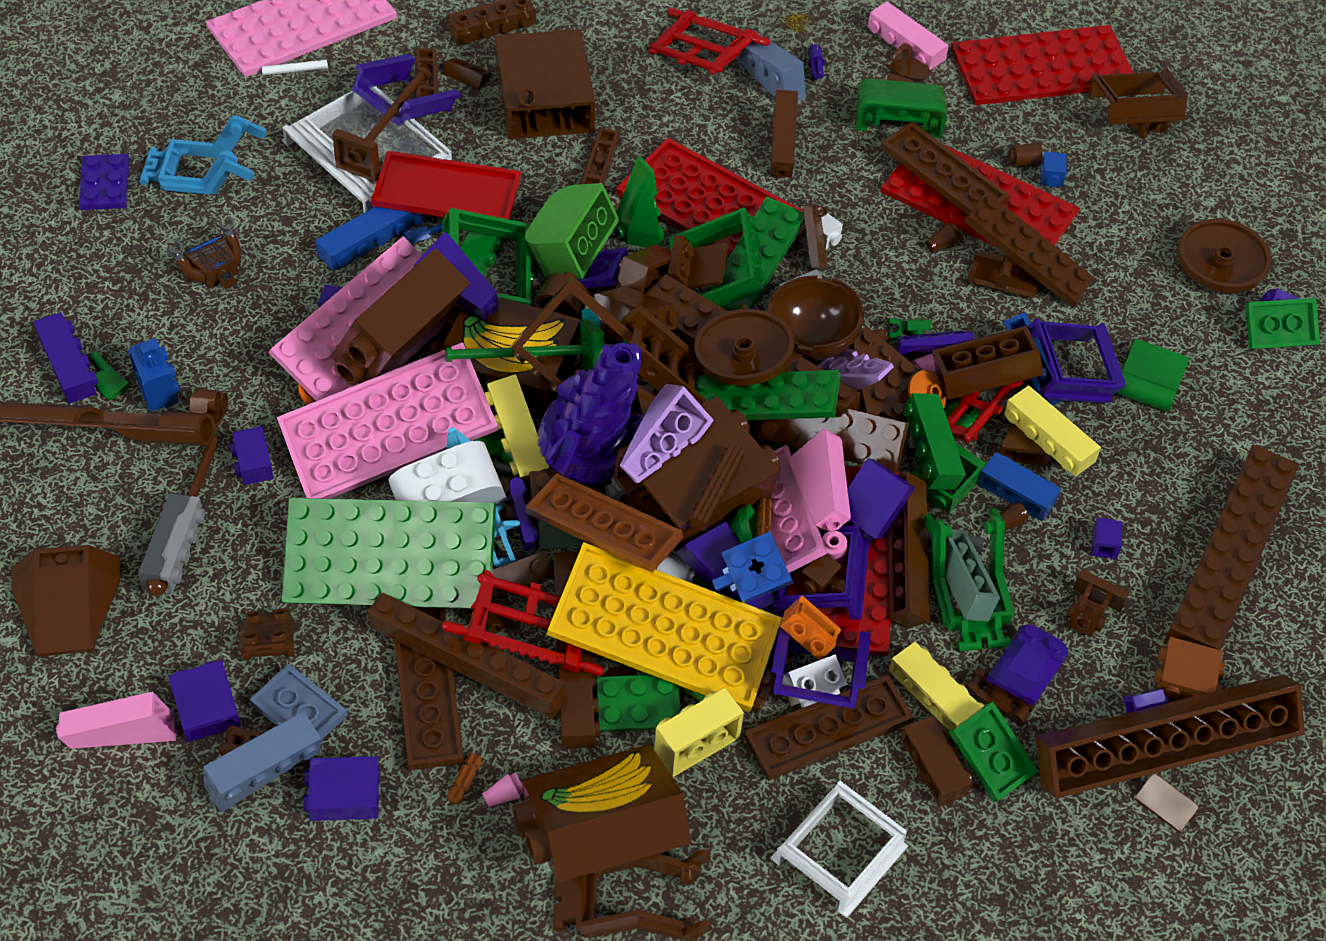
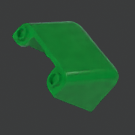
M864 79L859 83L857 92L856 131H867V127L873 123L874 126H879V120L884 119L922 123V129L924 131L929 129L933 138H942L947 120L945 91L943 87L937 84Z

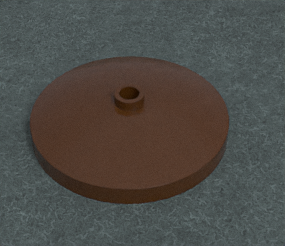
M1207 219L1191 225L1183 233L1177 250L1179 263L1190 278L1206 288L1224 293H1240L1257 287L1266 278L1271 266V253L1261 236L1241 223L1226 219Z
M756 309L728 311L712 318L699 330L694 343L695 357L700 369L707 376L718 382L735 386L755 385L778 376L788 367L794 355V337L786 322L772 313Z

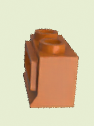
M803 595L784 611L780 625L783 630L818 660H821L835 648L837 636L841 631L834 622Z

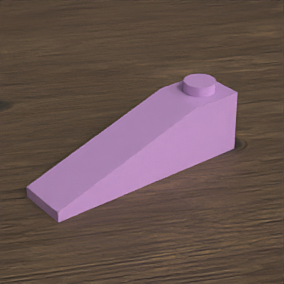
M847 349L833 358L824 359L817 365L823 370H839L841 374L840 380L857 391L880 381L893 368L891 362L879 358L870 359L864 353L858 355L857 351L853 349Z
M665 384L651 402L619 466L634 482L639 483L659 469L662 463L670 457H676L681 453L680 450L689 444L693 445L697 442L714 420L684 386Z

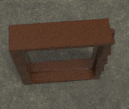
M571 278L568 279L511 344V348L514 350L512 355L521 363L525 361L533 366L531 371L541 380L546 377L552 383L549 387L557 394V388L563 381L529 353L523 345L570 292L628 343L631 342L633 334ZM641 341V346L645 348L647 345Z

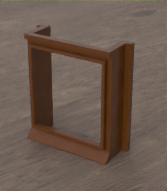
M1167 68L1161 73L1099 75V77L1092 74L1090 90H1088L1089 97H1106L1110 103L1107 120L1110 125L1186 120L1185 111L1188 93ZM1165 87H1166L1167 90L1171 93V95H1161V96H1143V97H1125V98H1118V97H1117V96H1129V95L1164 94V92H1165Z

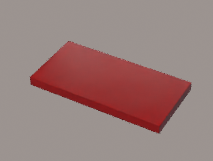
M387 150L371 202L372 206L439 217H445L449 208H455L510 220L521 180V171Z

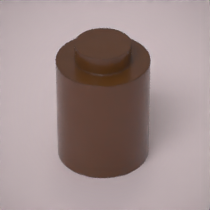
M1040 143L1012 145L1011 150H1008L1007 153L1008 162L1012 163L1013 167L1041 165L1043 153Z

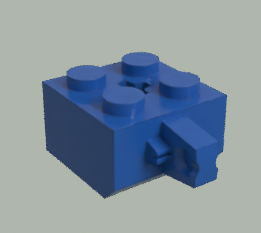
M156 338L133 345L128 350L136 381L149 412L178 403L176 394L180 393V389L176 379H174L177 377L172 363L166 362L169 358L165 347H160Z
M771 532L721 552L727 568L722 569L723 576L712 580L717 592L730 587L732 592L738 590L743 603L751 602L794 583ZM755 562H759L760 565L764 564L761 567L760 574L751 571L754 568Z

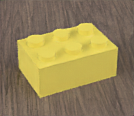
M725 688L717 693L715 691L711 692L703 701L696 705L686 706L680 714L673 718H665L656 727L654 750L671 776L674 777L739 739L744 712Z

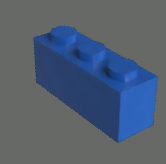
M998 452L992 456L981 470L977 484L1009 503L1015 504L1020 502L1028 514L1040 521L1044 520L1055 505L1061 488L1051 481L1043 479L1030 469L1022 467Z

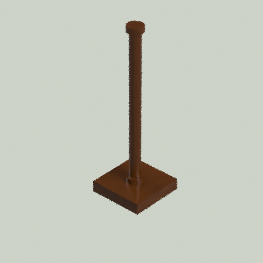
M423 67L418 68L416 76L365 138L338 128L333 132L336 168L373 182L378 180L380 175L378 145L374 141L400 110L404 101L409 99L422 81L429 78L430 74L427 69Z

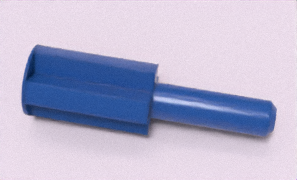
M443 224L430 228L424 225L404 231V237L411 244L431 238L430 234L443 231Z

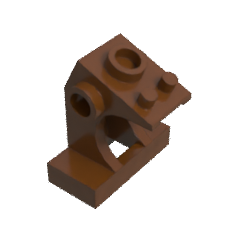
M1081 569L1073 590L1083 595L1080 596L1077 604L1072 603L1066 615L1070 618L1067 626L1092 637L1095 630L1101 632L1107 619L1103 617L1107 608L1110 607L1121 612L1129 592Z

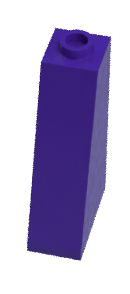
M444 232L414 266L436 248L471 283L456 304L484 322L489 316L494 315L499 307L497 292L451 236Z
M724 522L685 544L676 553L716 591L712 580L723 576L722 569L727 568L721 552L738 546L740 543L728 524ZM755 567L751 569V571H755L757 574H759ZM730 587L717 592L742 602L738 590L732 592ZM770 593L745 604L770 612L768 607L775 603V599Z

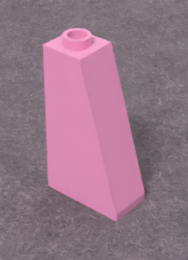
M824 428L793 454L788 461L815 525L830 532L840 529L851 519L842 440L839 436Z
M154 692L61 712L56 732L58 738L70 749L176 741L177 716Z

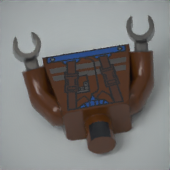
M231 217L228 218L231 224L230 227L223 226L222 220L219 223V228L226 233V237L221 234L183 252V255L181 253L183 245L180 241L176 240L174 242L178 251H174L168 245V255L177 258L176 263L187 279L204 283L209 288L219 283L224 288H231L235 285L236 279L234 276L239 274L237 266L241 264L242 249L237 235L233 234L234 220Z

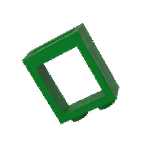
M957 443L955 444L968 479L953 495H950L943 489H928L926 483L927 500L932 502L936 508L942 509L947 513H950L978 483L981 470L987 464ZM920 464L912 472V475L926 482Z

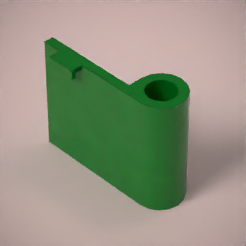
M1135 338L1124 368L1121 371L1126 386L1116 394L1169 413L1190 358Z

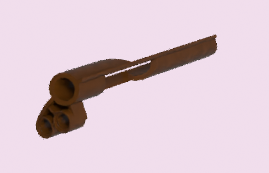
M196 389L190 397L189 412L163 411L161 414L107 412L85 406L0 402V422L112 428L128 438L146 443L207 446L212 443L215 437V427L220 425L225 417L228 408L227 393L220 392L219 390Z

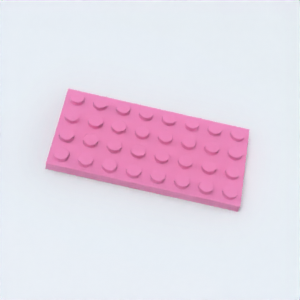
M261 0L208 20L206 25L243 76L247 77L262 71L263 66L281 64L396 19L397 12L387 0Z
M403 236L272 347L268 353L315 401L358 385V383L355 385L348 384L337 374L334 368L336 361L331 355L354 320L406 275L422 255ZM448 314L386 373L400 368L444 329Z
M463 342L451 347L452 350L466 349ZM445 350L277 417L306 498L331 499L390 475L409 464L445 451L449 428L454 427L470 441L499 430L471 360L455 359L452 362H446Z

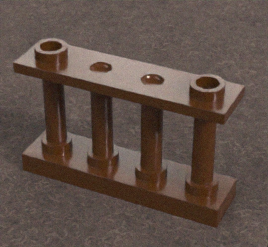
M641 305L622 318V324L633 333L631 342L628 344L630 345L633 342L641 349L642 360L638 374L659 392L665 384L684 386L700 405L705 403L706 399L694 390L696 377L705 374L697 364L695 351ZM641 341L650 347V352L641 346ZM659 356L668 362V367L659 361ZM677 369L686 377L685 381L677 375Z

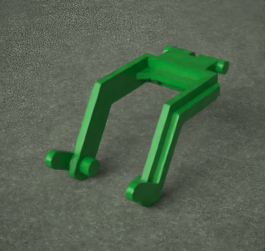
M996 508L989 509L991 521H985L984 523L985 533L990 534L989 575L1000 596L998 606L994 609L989 621L965 620L962 613L953 609L945 580L946 538H952V526L945 525L942 519L935 522L931 514L924 516L925 526L932 536L931 582L942 625L947 627L948 631L959 630L962 641L957 642L959 652L981 650L982 641L986 642L987 649L1008 647L1011 643L1010 637H1004L1002 632V625H1009L1015 612L1003 573L1005 521Z

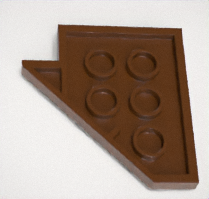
M864 326L855 342L850 346V349L856 350L858 355L867 354L870 359L879 358L891 362L893 368L880 381L858 390L861 393V409L864 412L907 422L903 415V407L909 399L908 384L911 377L921 370L869 327Z

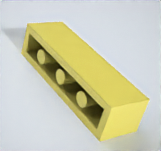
M516 374L488 383V392L484 394L489 406H494L497 414L494 415V420H496L499 429L503 431L505 438L501 439L504 451L505 453L510 452L513 459L512 462H509L513 476H519V478L525 481L529 479L530 471L549 470L550 467L540 452L541 448L538 446L539 437Z
M1029 385L1008 399L1004 412L1007 419L1020 428L1029 439L1036 442L1045 453L1058 461L1065 470L1076 477L1096 462L1101 447Z
M913 642L892 658L889 672L948 731H951L984 706L970 696L968 690L962 684H958L950 676L948 670L940 666L931 657L928 650L921 648L916 642Z

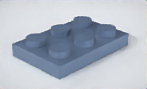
M290 664L284 667L249 699L251 706L276 726L305 712L321 740L348 716L347 710Z

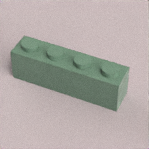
M952 529V538H946L945 579L965 620L989 621L1000 596L967 531Z

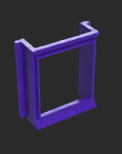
M410 54L357 64L356 69L359 72L352 90L384 115L391 105L370 88L398 81H404L409 84L413 79L409 74L415 58ZM454 89L404 101L401 112L398 111L391 121L400 126L405 120L446 110L450 112L455 99L460 98L461 93Z
M1035 319L1027 326L1032 337L1040 339L1053 378L1048 385L1040 390L1041 396L1045 400L1106 404L1111 403V397L1126 386L1105 323L1090 326L1045 322ZM1095 337L1109 380L1063 377L1051 339L1089 342Z
M858 525L842 526L837 531L841 532L845 537H850L845 593L803 596L816 608L846 607L851 620L862 619L870 541L867 538H863ZM820 527L818 528L821 537H823V535L826 534L827 531L821 529ZM788 586L776 591L775 603L772 607L775 615L783 617L784 611L802 596H787Z
M780 627L772 672L777 673L773 694L855 709L859 688H865L871 633L860 631L857 651L835 647L824 656L830 657L836 654L838 660L853 662L850 694L847 697L782 685L788 650L806 654L811 653L800 643L788 641L789 634Z

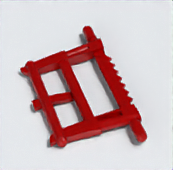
M669 8L667 10L668 15L678 18V20L671 27H668L655 43L649 45L648 53H659L677 59L676 62L679 65L684 66L686 63L707 69L712 75H715V73H721L723 68L740 54V51L754 41V43L769 46L771 41L767 37L758 35L754 30L745 29L742 31V28L723 24V22L717 23V20L711 21V18L705 19V16H695V12L690 10L683 12L675 8ZM694 23L737 38L728 47H724L682 32ZM676 39L695 47L683 53L667 46ZM703 49L720 54L714 62L695 57Z
M1023 380L1007 386H1000L1002 388L989 403L976 399L981 392L965 395L961 399L960 404L947 418L953 438L961 439L965 443H969L971 440L977 441L979 430L992 414L999 415L1003 406H1000V404L1014 387H1019L1023 384ZM969 406L982 410L981 414L969 428L955 425ZM909 426L906 434L905 443L911 437L909 433Z
M485 569L484 573L477 576L480 587L475 602L470 606L473 609V613L468 627L451 621H444L442 623L444 631L460 636L464 635V640L476 644L486 642L490 647L498 646L500 650L508 649L510 653L518 652L520 656L528 655L530 659L537 657L539 662L547 660L549 665L558 663L562 665L563 669L573 673H579L580 669L583 672L601 676L604 673V668L601 665L587 661L582 662L581 648L567 642L565 654H561L484 630L488 612L520 621L528 626L533 625L548 630L551 620L534 615L537 602L540 601L558 606L561 596L541 591V585L531 582L530 587L494 577L492 572ZM493 587L527 597L525 612L490 602Z

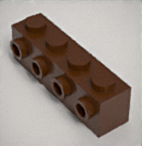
M499 0L448 14V30L457 46L469 44L476 40L509 33L512 30L536 24V9L530 0Z

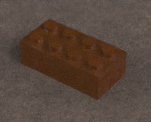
M1027 326L932 350L936 374L941 380L947 399L960 398L964 395L984 392L987 389L1007 386L1014 382L1030 380L1043 375L1040 351Z

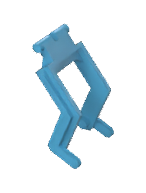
M233 115L214 143L171 139L169 146L163 151L151 147L139 183L148 185L149 181L159 182L161 189L166 191L216 194L230 173L245 180H252L254 172L237 164L238 158L232 150L244 132L258 138H264L266 130L240 116ZM182 155L216 158L204 178L175 176Z

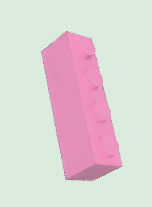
M889 2L870 12L868 28L885 39L888 44H892L896 48L903 43L909 44L912 49L911 58L926 64L930 70L946 60L949 45Z

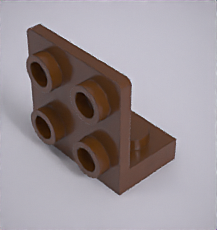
M683 235L674 236L667 275L690 289L722 284L728 245L726 243L693 248L692 244Z

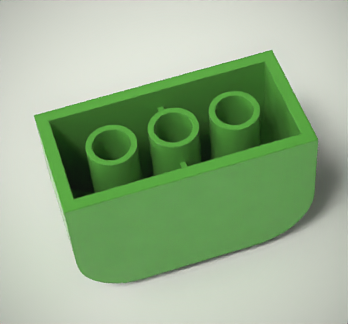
M603 183L571 185L556 191L547 199L527 229L525 239L546 278L552 274L571 272L577 279H583L619 222V217Z

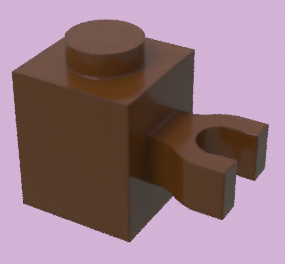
M825 554L810 562L802 571L800 584L809 594H825L828 590L832 593H845L846 582L839 579L842 565Z

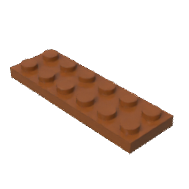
M557 473L525 507L527 514L651 573L655 571L683 538L682 530Z

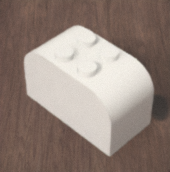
M482 441L466 442L409 464L394 472L388 480L395 500L487 502L495 504L507 500L486 445Z

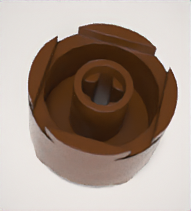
M571 272L552 274L545 280L537 296L535 307L543 309L569 278L589 295L591 293L581 282L576 280V276ZM570 292L553 312L580 319L581 310L586 305Z

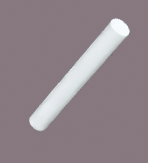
M327 60L263 66L262 72L263 75L326 69L328 65Z

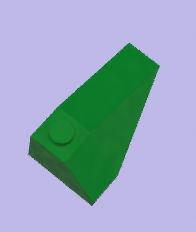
M641 156L637 157L619 204L617 210L619 222L615 226L614 232L619 239L622 238L628 245L648 248L657 244L663 247V227L661 225L658 226L657 220L661 213L654 200V197L658 195L654 170Z

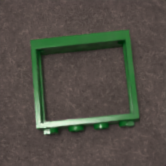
M449 208L443 219V233H448L458 246L459 229L516 240V296L497 293V296L531 306V300L534 297V294L531 293L533 253H530V247L525 239V233L530 224Z
M745 208L674 235H683L692 244L693 248L743 231L749 276L700 294L719 307L764 291L763 281L765 280V275L760 267V263L763 260L758 250L760 240L755 232V228L758 227L757 221L754 216L751 217ZM674 236L669 237L671 251L673 247Z

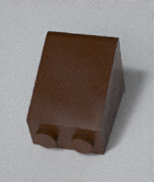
M626 286L595 294L596 301L621 323L625 315L641 305L669 330L678 328V318L672 303ZM599 317L601 330L604 332V342L625 340Z

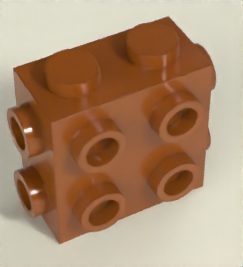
M1170 637L1166 646L1161 645L1158 661H1162L1161 668L1157 667L1153 682L1158 683L1157 689H1163V693L1171 700H1182L1221 690L1222 685L1218 684V677H1222L1225 668V662L1221 661L1223 651Z

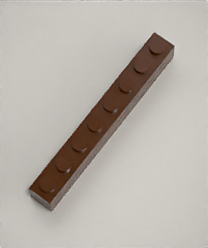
M553 552L555 595L562 596L579 552ZM557 639V652L565 654L566 642ZM581 648V661L596 664V653ZM558 664L559 680L565 682L567 699L560 708L562 749L594 748L595 738H600V722L594 721V714H599L598 697H593V690H597V675L583 672L581 669L579 673H573L563 669L562 665Z
M381 592L367 611L373 630L552 720L567 699L565 682L495 647H490L489 644L484 642L480 644L467 642L464 640V635L460 636L446 632L442 629V621L390 595Z

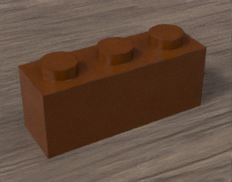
M934 716L904 726L901 740L938 806L940 807L968 796L972 786V777L969 771L962 767L955 747L950 746L943 726L936 722Z

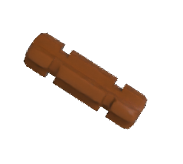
M764 497L760 498L757 503V532H755V538L771 532L772 501Z
M474 753L468 754L465 760L466 764L462 765L453 782L454 786L450 788L447 794V800L451 803L461 804L465 796L464 793L468 791L476 776L475 772L479 770L482 764V758Z

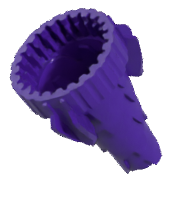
M633 342L630 345L618 343L607 346L604 344L592 369H589L588 372L579 371L558 386L559 398L554 400L550 407L547 408L540 424L538 446L541 448L540 452L545 457L548 465L562 476L573 479L575 482H586L587 484L601 483L613 478L618 450L631 443L644 418L642 414L631 416V406L638 388V384H636L637 375L642 360L641 349Z

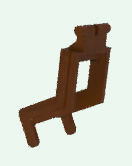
M698 850L685 860L655 854L559 883L555 878L554 900L562 901V903L554 905L553 931H564L565 925L576 923V929L589 939L638 928L685 941H694L712 930L711 921L701 920L695 923V919L692 917L676 920L641 910L596 918L597 879L603 874L641 867L680 878V884L692 885L694 884V879L701 875V867L699 866L711 859V852L709 850Z

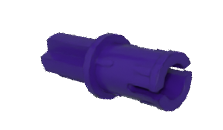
M812 44L808 48V66L811 68L813 79L818 80L824 77L823 66L825 61L822 57V47L819 45L817 50V44Z

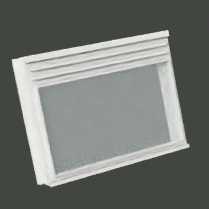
M370 88L390 105L394 103L379 88ZM352 90L294 124L282 127L284 135L282 142L287 146L296 142L363 203L364 213L375 207L372 206L371 199L377 181L373 182L336 168L332 134L338 128L365 138L383 116L380 111ZM415 119L405 120L400 126L390 121L374 141L378 145L380 172L387 150L452 160L451 151Z

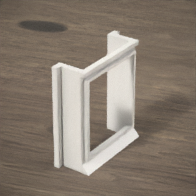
M839 781L835 788L825 796L770 859L778 865L785 859L838 899L840 901L838 912L847 918L907 849L908 845L904 843L907 831L843 782ZM840 797L893 836L849 888L796 848Z

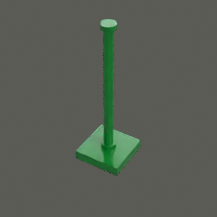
M581 319L580 345L524 348L533 356L580 355L579 366L585 372H588L596 364L604 346V332L591 319ZM446 347L445 361L514 357L512 355L514 350L511 347L454 350L451 347Z

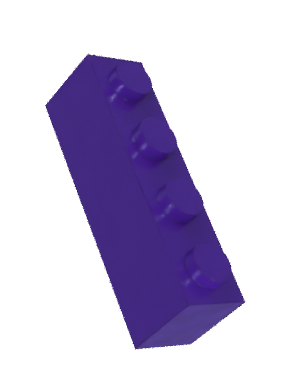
M62 312L33 321L39 340L68 404L96 395L97 392L94 385L98 384L97 377L93 370L88 371V368L91 367L86 353H80L83 348L78 336L74 338L72 336L75 331L71 321H66Z

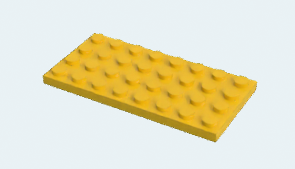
M583 542L546 635L706 696L711 692L715 691L717 693L725 688L741 709L750 712L782 617L656 569L651 573L603 549Z

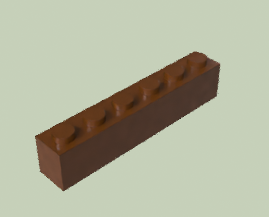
M906 471L898 476L916 488L888 529L889 619L907 628H913L930 622L928 531L924 522V516L927 514L926 482Z

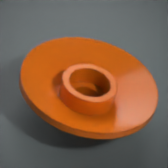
M927 370L916 372L908 384V397L910 398L912 393L939 394L943 408H945L946 395L938 376Z

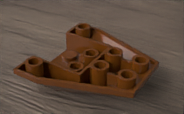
M90 545L34 549L12 567L11 589L37 657L93 651L120 584L121 559L119 556Z

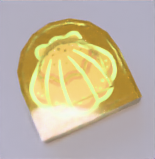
M801 13L788 14L785 25L792 31L802 33L809 21V16Z

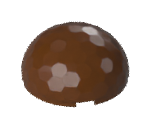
M817 275L803 276L784 283L772 294L767 312L778 316L790 327L794 337V352L806 360L829 359L846 351L859 336L864 321L862 301L849 285L835 278H832V280L817 278Z

